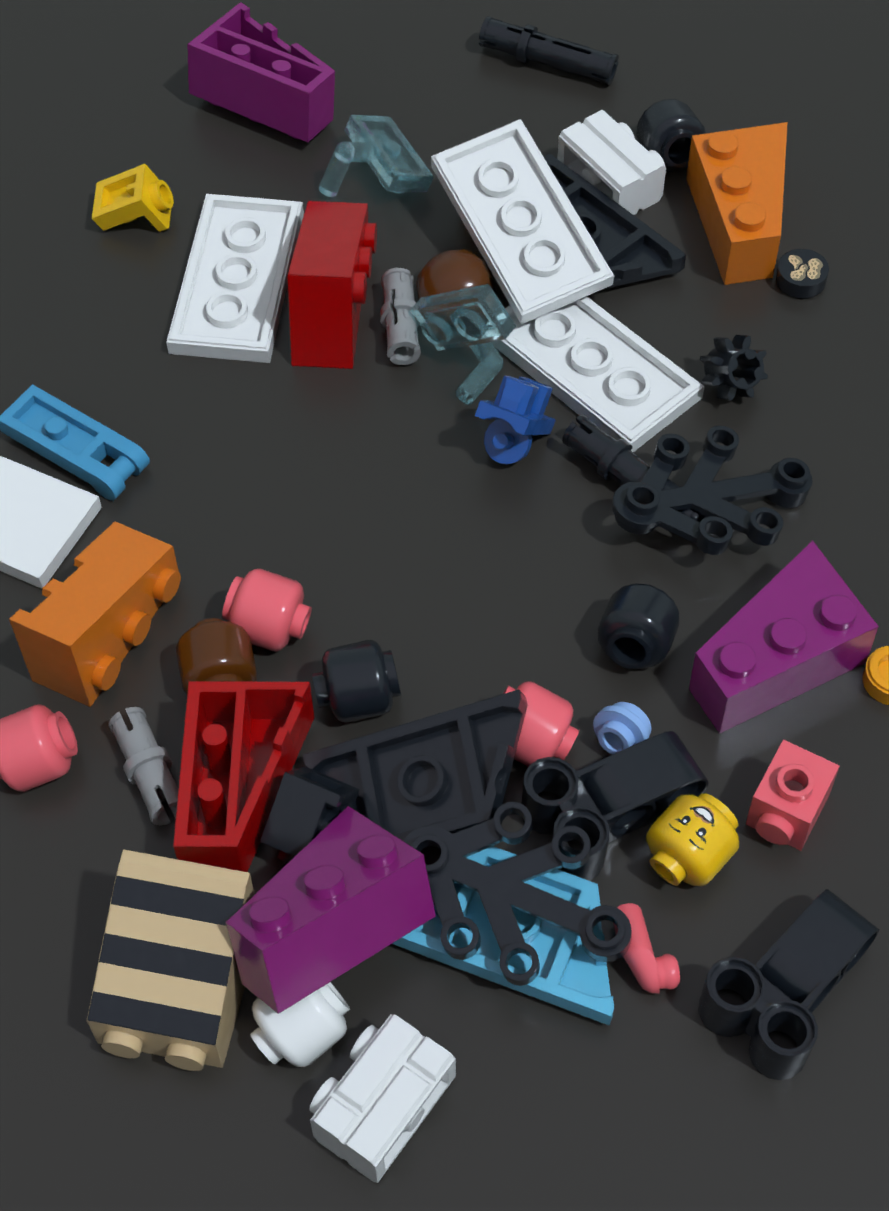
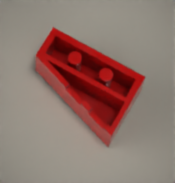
M307 202L288 271L292 366L353 369L361 304H365L367 278L371 277L372 254L376 253L377 224L368 223V203Z
M189 681L173 843L178 860L248 872L260 845V840L284 773L293 769L315 718L310 682Z

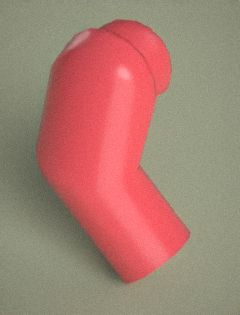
M633 903L618 906L617 908L629 919L632 930L631 944L623 957L641 988L649 993L658 995L660 994V989H675L680 984V970L676 957L671 954H664L660 957L654 956L641 907ZM613 923L614 930H615V934L617 935V933H618V928H617V926Z

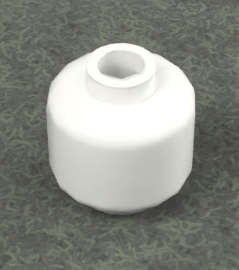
M331 982L279 1014L261 999L256 998L253 1002L252 1011L259 1027L250 1035L261 1052L273 1064H276L284 1057L290 1064L296 1067H307L346 1034L347 1025L343 1015L350 1008Z

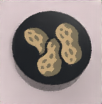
M790 250L782 255L779 260L776 273L777 285L784 293L792 297H814L820 294L826 286L829 265L821 254L813 250Z

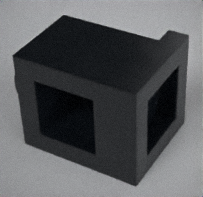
M306 766L286 771L260 842L278 849L276 856L282 861L289 863L339 815L342 805L356 801L360 789Z

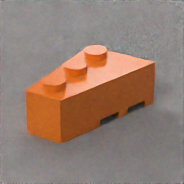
M788 122L692 135L686 180L724 285L773 278L782 229Z
M116 521L74 558V566L78 567V569L64 582L53 578L42 588V595L47 598L31 613L19 609L9 618L31 680L88 707L93 705L102 690L107 691L113 686L119 675L122 661L133 645L138 646L144 641L151 626V619L163 602L168 603L172 600L181 581V574L178 570L172 545Z

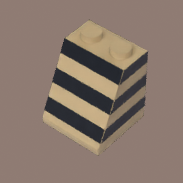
M123 849L115 877L87 1016V1022L97 1043L102 1044L101 1047L105 1051L124 1058H138L141 1052L164 1056L165 1061L169 1064L190 1071H200L204 1065L223 1068L245 989L241 982L226 921L255 895L250 873Z

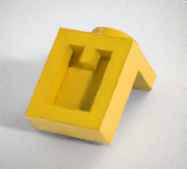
M146 164L124 171L96 183L92 220L105 231L145 216L159 232L167 230L170 226L171 208L174 204L171 189L165 181L159 180Z

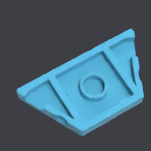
M491 846L466 858L489 867L518 855ZM558 869L524 882L588 910L601 906L597 883ZM453 882L464 917L471 919L477 925L481 936V944L475 955L468 959L459 960L446 953L440 938L443 926L435 904L436 917L392 943L610 1026L613 1018L614 1001L610 993L607 962H600L591 958L584 951L579 935L512 907L525 943L531 945L537 952L540 970L537 977L527 985L519 986L508 982L500 968L501 950L479 893ZM600 921L594 926L593 933L598 939L605 941ZM458 928L451 933L449 943L455 948H464L472 941L473 934L466 928ZM523 953L513 955L508 961V969L514 974H524L532 965L531 958Z

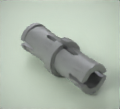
M396 267L387 270L381 278L384 305L380 310V322L387 333L388 358L390 357V361L394 364L408 365L417 361L421 354L417 327L421 323V310L414 299L413 275L411 276V272L407 269Z
M140 707L126 708L125 710L133 725V730H128L120 712H117L108 723L110 731L114 734L126 759L123 770L129 782L138 786L149 812L151 822L154 825H167L171 822L162 802L167 800L176 819L179 790L169 771L172 766L171 758L164 747L157 745L153 732L147 722L145 711Z

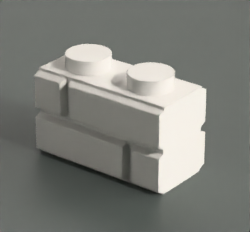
M600 110L585 118L582 124L577 122L561 131L558 137L557 159L631 214L635 215L639 209L643 211L660 201L664 190L665 163L658 152L646 150L635 140L633 132L627 124L623 122L617 123L605 111Z
M390 1014L380 1029L370 1025L363 1031L350 1053V1058L355 1062L340 1081L334 1077L326 1080L315 1094L309 1108L314 1114L310 1119L313 1137L324 1147L341 1159H345L349 1165L376 1183L380 1181L456 1077V1058H454L452 1053L429 1037L422 1036L416 1028L395 1014Z

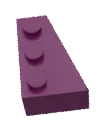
M242 2L187 44L189 94L305 142L312 140L333 121L335 70L298 43L289 46L278 38V28L269 22L262 26L250 17V8Z
M812 540L695 653L689 690L720 734L865 664L879 626Z
M348 806L226 921L242 985L279 1014L436 917L424 854Z

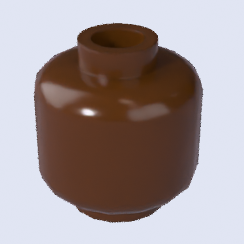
M217 618L202 620L185 632L176 645L182 688L186 694H188L189 681L255 682L257 679L250 637L237 624Z

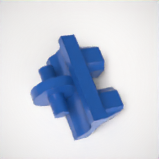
M504 376L495 401L480 400L475 416L484 420L496 419L488 426L484 436L485 450L490 458L502 464L517 463L525 458L530 451L531 435L551 434L556 419L544 415L553 390L552 387L526 377H519L518 379Z

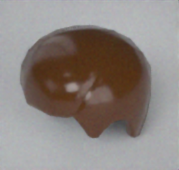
M465 249L445 251L434 256L423 267L416 280V290L421 308L434 318H446L459 325H462L466 318L473 313L488 316L492 312L498 298L495 282L486 262L473 252Z

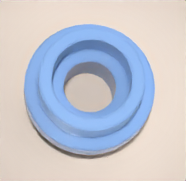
M617 702L602 708L593 720V729L600 745L612 755L649 739L652 729L647 715L639 707L628 702Z

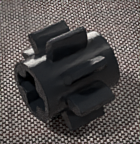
M735 335L732 341L723 337L714 338L715 348L708 355L700 356L699 359L704 363L706 375L701 380V383L710 386L718 385L717 398L732 401L736 393L741 397H754L752 387L756 386L760 380L768 378V375L764 372L762 360L767 354L766 350L749 349L751 336Z

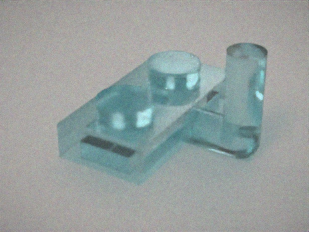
M351 115L344 131L352 142L343 141L336 146L319 185V191L323 195L335 197L351 162H367L378 177L380 184L387 191L394 193L427 192L434 176L391 117Z
M489 284L421 297L410 309V312L421 326L423 335L438 351L469 346L480 363L456 390L459 400L468 405H471L503 368V358L492 342L505 340L516 328V324Z

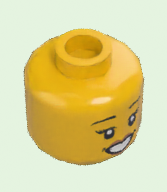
M701 793L699 797L695 795L678 796L652 824L646 834L649 849L654 855L650 859L652 868L665 881L675 886H678L682 881L693 886L707 885L739 848V837L735 830L739 825L735 815L720 800L707 793Z

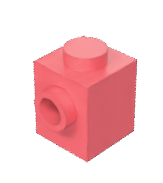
M783 739L752 798L746 825L756 829L762 838L773 844L789 845L802 851L831 793L840 765Z

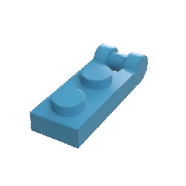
M33 384L0 415V430L2 433L91 484L102 497L110 501H114L126 489L124 482L131 475L138 476L150 464L148 455L139 445ZM106 455L115 459L109 467L101 463Z

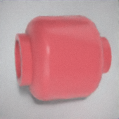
M257 568L249 571L244 578L235 577L224 602L222 619L241 626L249 635L252 645L277 652L288 644L291 637L302 639L309 623L312 607L303 604L304 591L298 581Z
M532 681L523 682L517 689L508 685L503 694L519 689L526 696L528 704L514 760L527 767L536 760L546 757L564 760L579 733L578 729L570 726L573 718L571 703Z
M37 704L0 719V779L10 788L18 792H25L58 779L69 772L72 757L77 755L78 746L72 726L62 712L53 713L46 706Z

